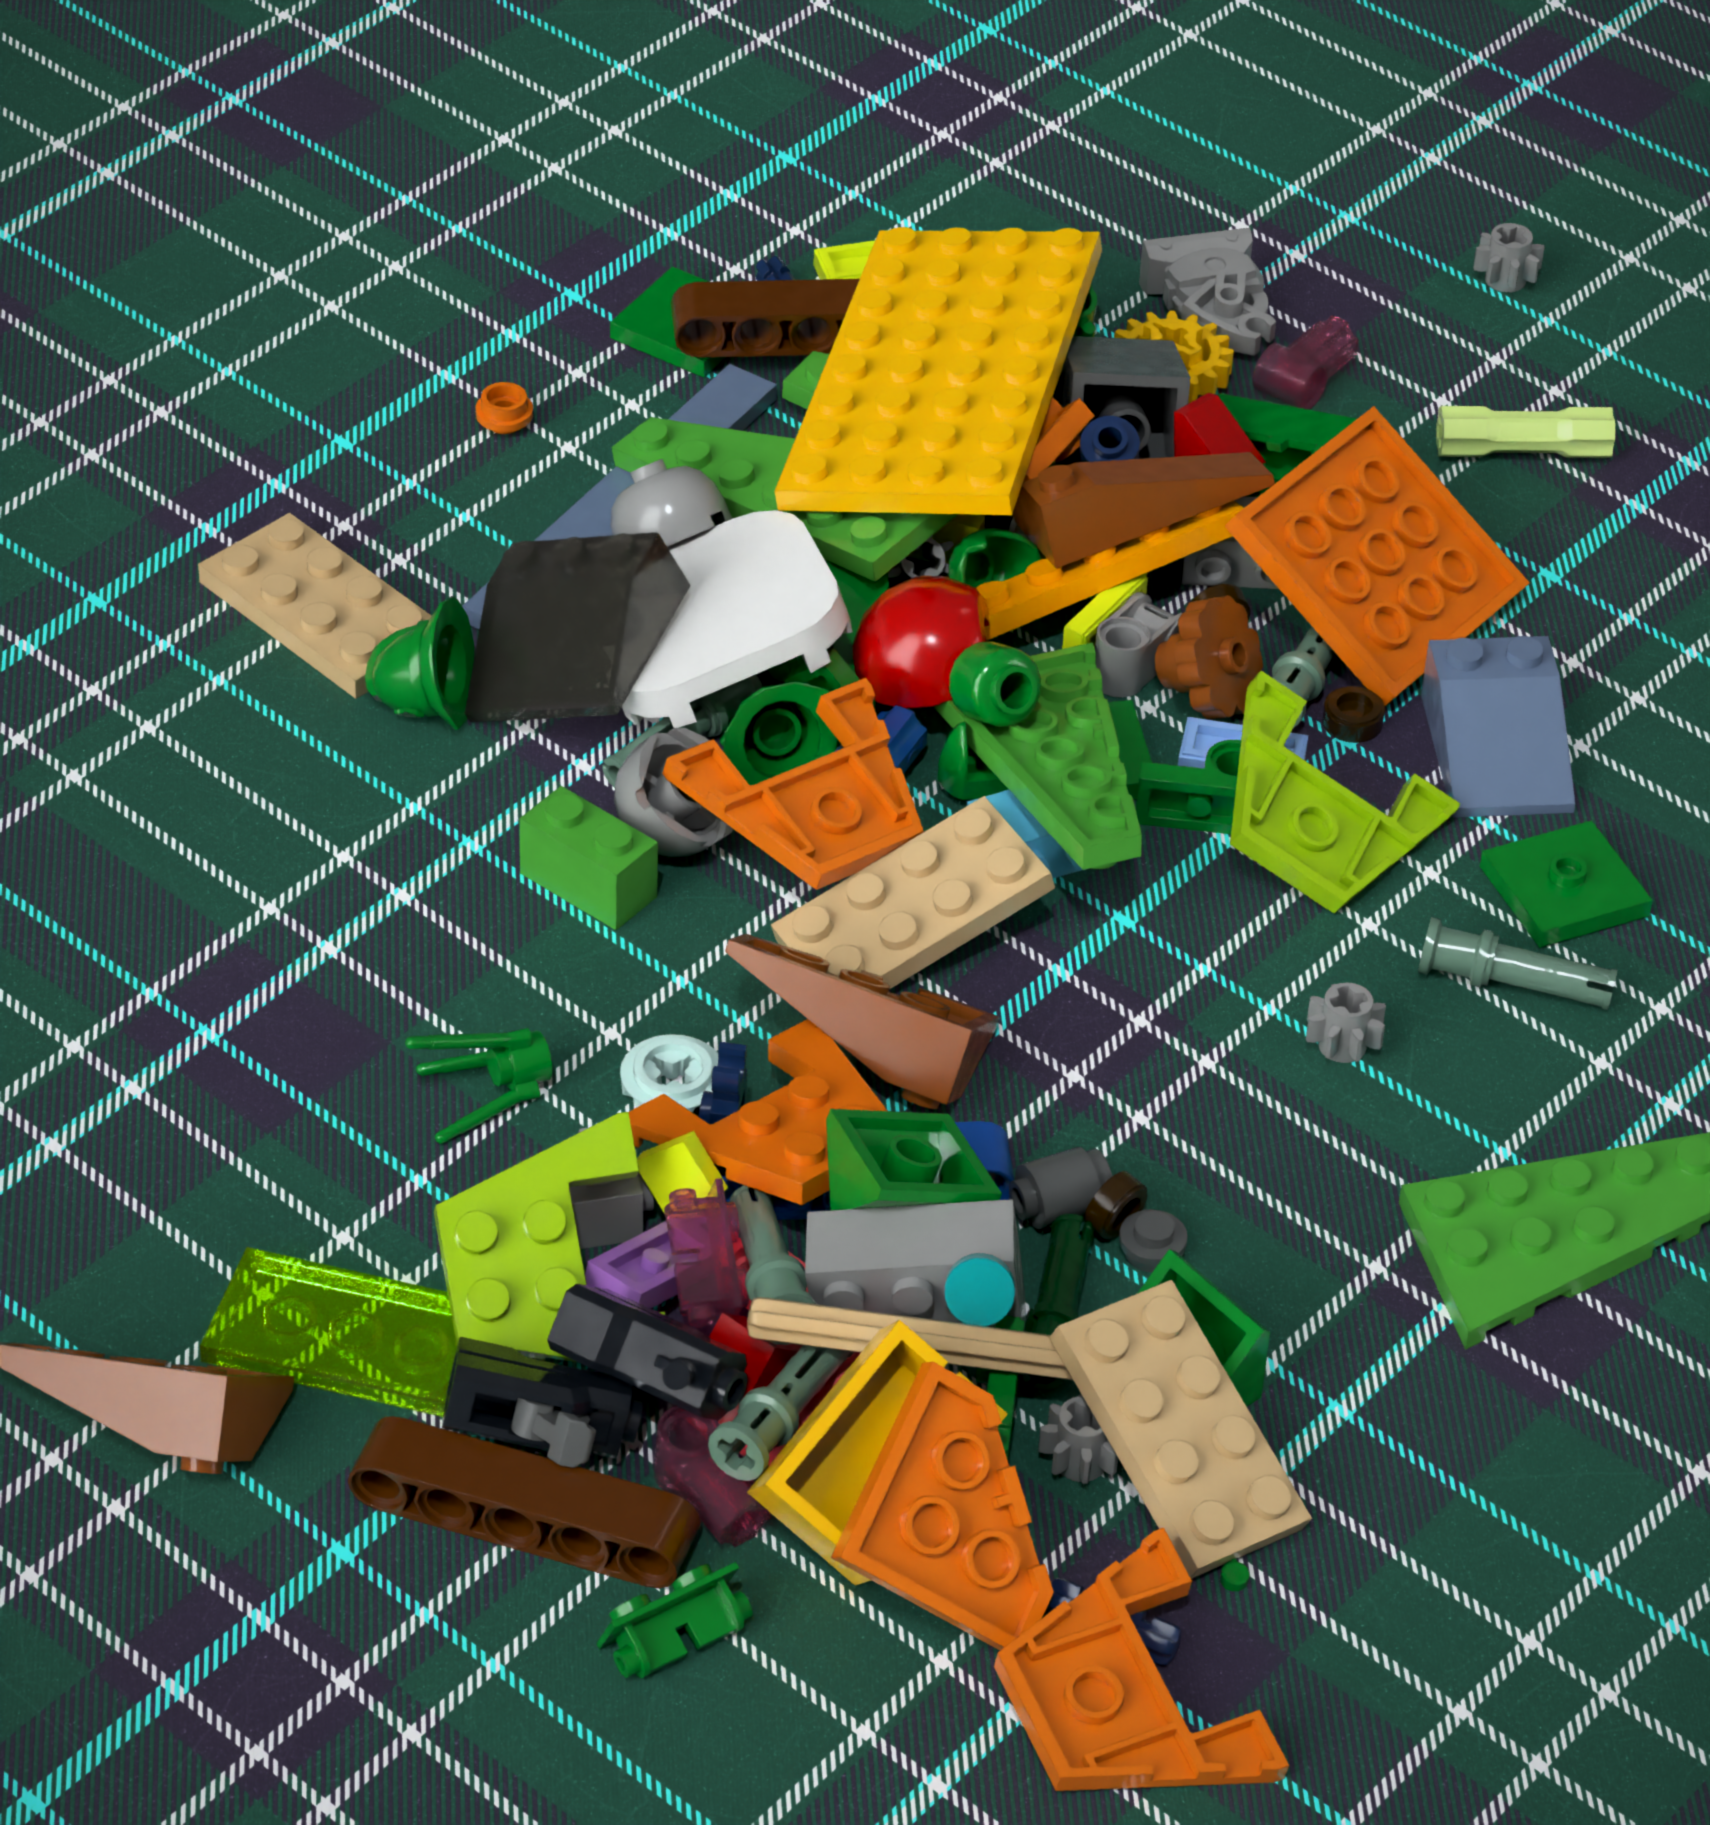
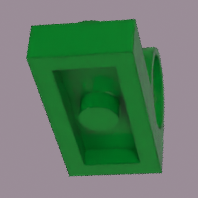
M1224 740L1214 744L1207 752L1205 768L1141 762L1136 804L1139 825L1231 834L1241 740Z

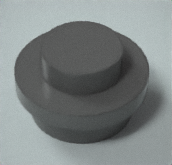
M1152 1209L1141 1210L1131 1214L1124 1220L1120 1228L1119 1243L1126 1259L1132 1266L1141 1271L1152 1273L1169 1249L1176 1251L1181 1256L1183 1255L1187 1244V1231L1183 1223L1170 1213Z

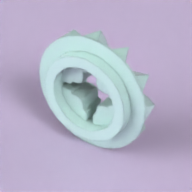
M669 1034L646 1039L630 1049L621 1063L622 1094L633 1097L636 1108L665 1094L693 1113L696 1107L700 1108L703 1092H712L713 1067L718 1066V1052L707 1043L685 1035ZM680 1075L684 1076V1084L674 1080L666 1085L661 1084L662 1076L669 1079H675Z

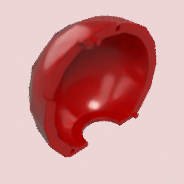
M947 576L914 577L887 589L863 614L852 647L855 673L860 680L867 678L871 683L875 694V701L907 709L931 707L952 700L949 692V675L954 661L964 649L978 642H987L984 627L990 626V618L985 598L975 587Z

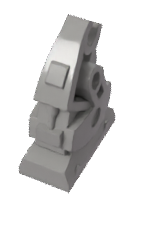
M1250 227L1143 240L1139 285L1146 294H1163L1165 306L1169 311H1175L1178 319L1186 320L1190 315L1195 314L1198 315L1197 323L1200 326L1215 323L1217 325L1216 335L1229 336V349L1253 356L1260 351L1261 337L1269 343L1275 338L1276 320L1267 314L1268 297L1263 291L1264 278L1251 259L1253 239Z

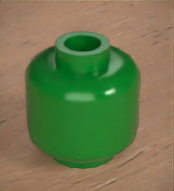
M993 641L978 642L964 649L954 661L949 675V692L954 705L965 716L996 727L1013 726L1026 719L1036 707L1041 694V676L1037 664L1026 652Z

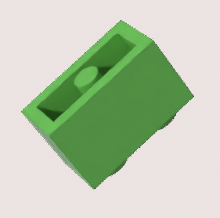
M560 786L519 818L520 874L614 930H618L657 898L658 842L584 798Z

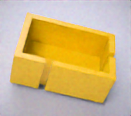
M901 1320L877 1332L747 1491L749 1495L855 1586L871 1580L833 1560L831 1556L922 1363L933 1361L942 1367H945L948 1363L945 1358ZM961 1372L955 1373L956 1375L972 1383ZM996 1404L1002 1422L1008 1413Z

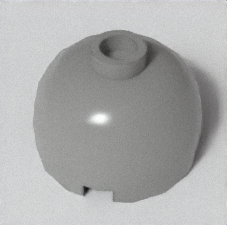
M660 459L630 472L634 484L618 494L611 509V530L615 545L625 565L639 559L635 549L639 548L642 557L715 527L711 518L713 516L718 525L733 518L717 485L706 474L689 466L667 469L663 459Z
M673 728L668 733L657 732L644 740L626 757L617 773L615 781L614 803L618 818L658 842V855L692 856L719 842L733 831L732 827L669 782L662 774L667 757L709 741L705 736L686 728Z

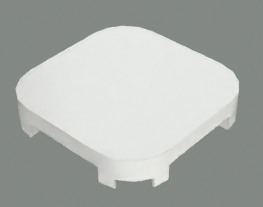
M778 510L752 512L733 518L622 565L601 577L587 590L580 604L581 619L596 656L598 655L625 716L634 725H637L644 717H670L674 728L695 723L697 721L690 702L800 655L810 673L831 662L827 649L842 633L853 632L851 619L837 581L806 526L794 514Z

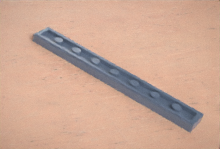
M729 364L668 420L743 431L776 401L777 384ZM616 466L463 604L462 607L468 615L470 626L512 644L616 548L611 530V509L618 494L634 484L630 472Z

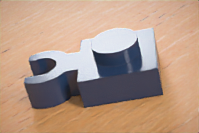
M720 1042L718 1066H714L712 1072V1092H703L699 1110V1117L709 1124H714L733 1114L746 1104L747 1069L745 1068L747 1045Z

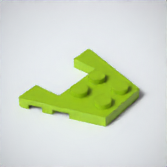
M1260 671L1250 682L1246 691L1230 845L1335 914L1444 824L1458 810L1460 803L1414 773L1403 784L1387 816L1284 746L1307 701L1263 671Z
M628 1112L617 1113L435 1206L434 1217L456 1345H458L461 1336L511 1347L529 1358L545 1360L547 1357L576 1362L551 1350L547 1341L566 1291L575 1284L586 1285L569 1187L629 1179L637 1176L639 1168Z

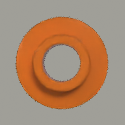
M498 382L487 386L482 391L481 398L477 401L475 407L477 421L486 429L498 434L514 433L526 427L533 418V404L527 397L526 391L521 386L511 382Z

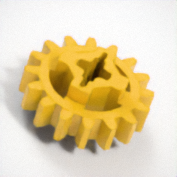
M1169 311L1165 319L1158 318L1153 312H1147L1144 323L1130 318L1127 320L1126 330L1117 329L1115 331L1114 338L1174 341L1191 377L1188 404L1196 400L1198 395L1216 394L1217 388H1226L1228 386L1229 375L1232 373L1234 350L1229 349L1230 338L1228 335H1216L1217 325L1215 323L1200 326L1197 323L1198 315L1195 314L1190 315L1186 320H1180L1175 311Z

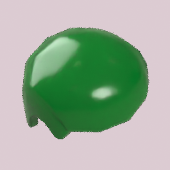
M984 528L962 538L961 543L955 546L949 559L948 577L976 588L987 582L1005 581L1024 573L1030 564L1042 560L1037 545L1024 536L1001 528Z

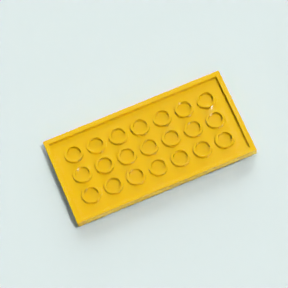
M907 227L879 230L774 492L778 511L1012 515L1102 253L1100 232H1081L1074 228H1063L1056 231H1024L1020 228H1006L1000 231H969L960 227L949 228L944 231H914Z

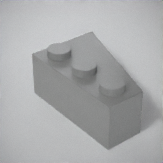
M1013 1199L807 1212L805 1276L808 1293L818 1305L963 1323L951 1313L945 1300L946 1277L951 1267L962 1257L974 1253H986L1001 1259L1009 1267L1014 1277V1302L1006 1316L1021 1317V1320L1026 1321L1025 1285ZM996 1323L986 1327L996 1328Z

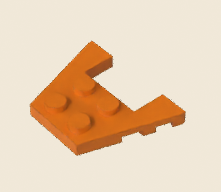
M867 678L820 696L816 713L844 747L840 750L755 785H749L717 742L712 739L667 757L662 772L669 782L816 890L856 874L924 832L902 769L895 768L888 748L890 736L884 720H878L872 704L875 694Z
M806 1019L768 1039V1061L794 1077L788 1085L757 1101L746 1103L738 1111L714 1124L707 1123L665 1094L644 1103L628 1113L634 1146L636 1148L643 1144V1139L660 1145L694 1131L713 1163L726 1168V1179L799 1205H804L830 1190L826 1119L830 1109L888 1110L835 1041L809 1019Z
M1164 1528L1153 1531L1142 1540L1140 1548L1120 1563L1118 1561L1113 1562L1097 1575L1095 1583L1069 1603L1063 1601L997 1653L994 1668L1055 1791L1275 1783L1285 1779L1289 1764L1260 1709L1195 1733L1189 1731L1130 1615L1187 1596L1192 1580Z

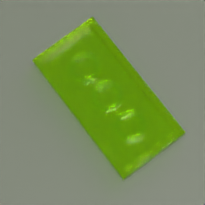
M246 1247L200 1344L201 1362L223 1367L294 1376V1383L443 1417L447 1386L457 1345L448 1293L446 1291Z

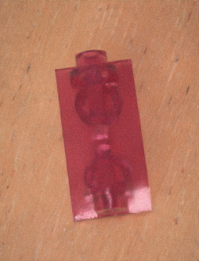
M722 1178L715 1179L707 1197L697 1198L696 1191L689 1188L671 1192L669 1194L670 1203L664 1207L671 1254L697 1253L698 1261L676 1263L674 1266L680 1314L688 1316V1323L692 1327L711 1325L716 1322L715 1315L721 1316L722 1313L739 1315L742 1307H747L749 1303L745 1287L747 1271L743 1265L736 1266L733 1243H736L739 1237V1218L735 1203L726 1202Z

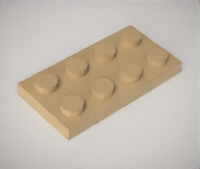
M291 513L284 515L198 564L199 582L355 699L368 692L365 674L367 662L374 648L394 632L417 625L418 621L429 620L431 617L425 610Z
M983 796L771 924V928L778 944L827 960L830 963L827 973L839 976L841 969L858 972L864 970L882 976L883 981L888 983L891 989L1055 889V885L1049 869L989 800Z
M1172 1280L1061 1324L1049 1337L1158 1528H1164L1191 1579L1224 1565L1232 1559L1242 1557L1301 1531L1312 1519L1311 1515Z

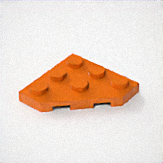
M933 1361L922 1363L831 1558L1001 1651L1042 1619L1054 1591L1046 1565L1039 1564L1027 1525L1032 1522L1016 1467L1009 1466L997 1427L1002 1422L994 1396Z

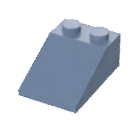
M1517 636L1429 640L1421 698L1446 794L1460 803L1458 810L1452 817L1574 813L1575 795L1561 681L1549 637Z

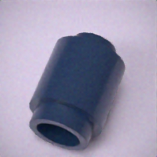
M1103 416L1091 421L1081 435L1080 462L1139 459L1140 440L1136 429L1130 422L1117 416Z

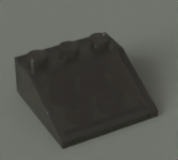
M658 532L621 533L610 536L571 537L543 541L526 540L512 543L503 554L502 561L486 588L465 708V715L470 722L617 715L691 586Z

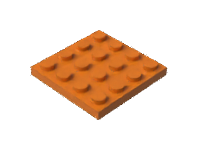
M1375 406L1253 500L1224 526L1368 690L1377 694L1385 706L1424 674L1429 640H1449L1468 637L1530 583Z

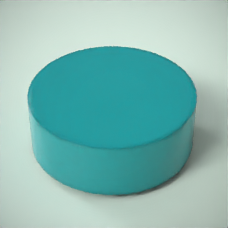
M986 1253L969 1254L959 1259L949 1270L945 1282V1300L951 1313L961 1322L971 1325L989 1326L1003 1319L1013 1305L1015 1297L1014 1277L1009 1267L1001 1259Z

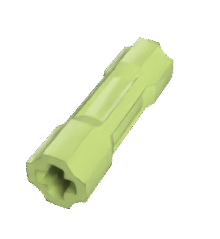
M1440 406L1438 408L1436 423L1438 457H1483L1492 453H1557L1566 458H1611L1613 455L1615 419L1612 407H1568L1557 412L1493 411L1485 406Z

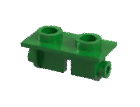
M737 1562L715 1572L712 1571L709 1564L701 1565L677 1578L671 1584L674 1591L651 1602L647 1594H641L622 1603L609 1613L611 1622L596 1643L599 1650L617 1642L620 1649L614 1651L613 1657L619 1672L625 1678L634 1674L639 1678H644L687 1655L688 1651L677 1633V1630L685 1627L697 1651L743 1630L744 1621L753 1615L751 1604L742 1591L732 1594L727 1585L739 1569Z

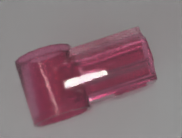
M1332 315L1326 321H1318L1288 347L1276 342L1269 345L1257 362L1253 374V385L1255 389L1290 406L1310 410L1322 396L1327 380L1357 355L1359 339L1353 335L1349 323L1337 316Z
M678 1406L672 1407L662 1414L657 1423L654 1478L658 1486L664 1491L678 1495L691 1503L699 1513L701 1521L720 1544L731 1543L736 1547L754 1538L763 1524L771 1519L772 1514L747 1493L755 1483L754 1480L745 1481L733 1478L721 1470L712 1459L708 1442L709 1436L720 1425L718 1420L701 1418Z

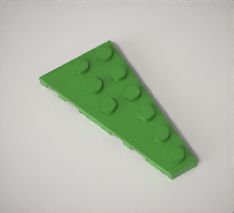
M650 417L611 448L615 466L628 472H632L660 459H663L667 469L689 466L702 471L715 482L726 501L732 518H736L752 512L778 510L774 491L795 438ZM782 511L794 514L804 523L825 560L875 582L958 515Z
M1093 642L1029 656L1037 664L1041 676V694L1036 707L1028 717L1013 726L996 727L967 717L954 705L953 700L933 706L952 728L960 722H965L967 744L1082 870L1090 868L1106 869L1114 866L1117 862L1141 857L1142 833L1132 795L1128 794L1126 786L1127 774L1124 763L1120 762L1119 743L1108 699L1104 698L1100 668L1096 667V652Z
M1710 1132L1401 1185L1399 1205L1465 1350L1484 1341L1486 1331L1508 1320L1515 1326L1533 1317L1536 1306L1558 1295L1571 1298L1651 1258L1653 1248L1673 1238L1682 1243L1698 1235L1701 1225L1710 1221Z

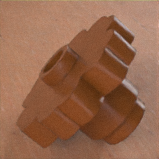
M1228 595L1191 601L1188 603L1185 612L1179 617V633L1170 636L1168 641L1161 642L1156 649L1155 669L1161 684L1168 689H1175L1180 693H1189L1192 708L1197 712H1201L1208 720L1244 714L1247 687L1263 668L1259 636L1254 629L1247 628L1248 617L1244 606L1236 603Z

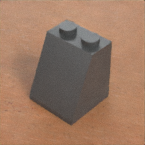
M1073 336L1055 388V399L1063 408L1080 398L1095 415L1089 423L1103 416H1117L1130 422L1139 435V459L1174 457V411L1188 404L1191 377L1174 341ZM1085 427L1080 431V436L1082 435V432L1085 429ZM1080 446L1061 461V464L1070 465L1080 462Z

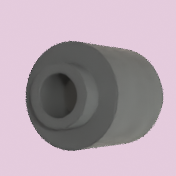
M1075 1147L1018 1165L1015 1171V1180L1009 1184L1010 1200L1013 1199L1017 1216L1021 1220L1028 1219L1033 1227L1041 1229L1051 1226L1055 1218L1063 1214L1085 1215L1090 1201L1100 1187L1112 1177V1173L1101 1151L1096 1148L1085 1151L1081 1147Z

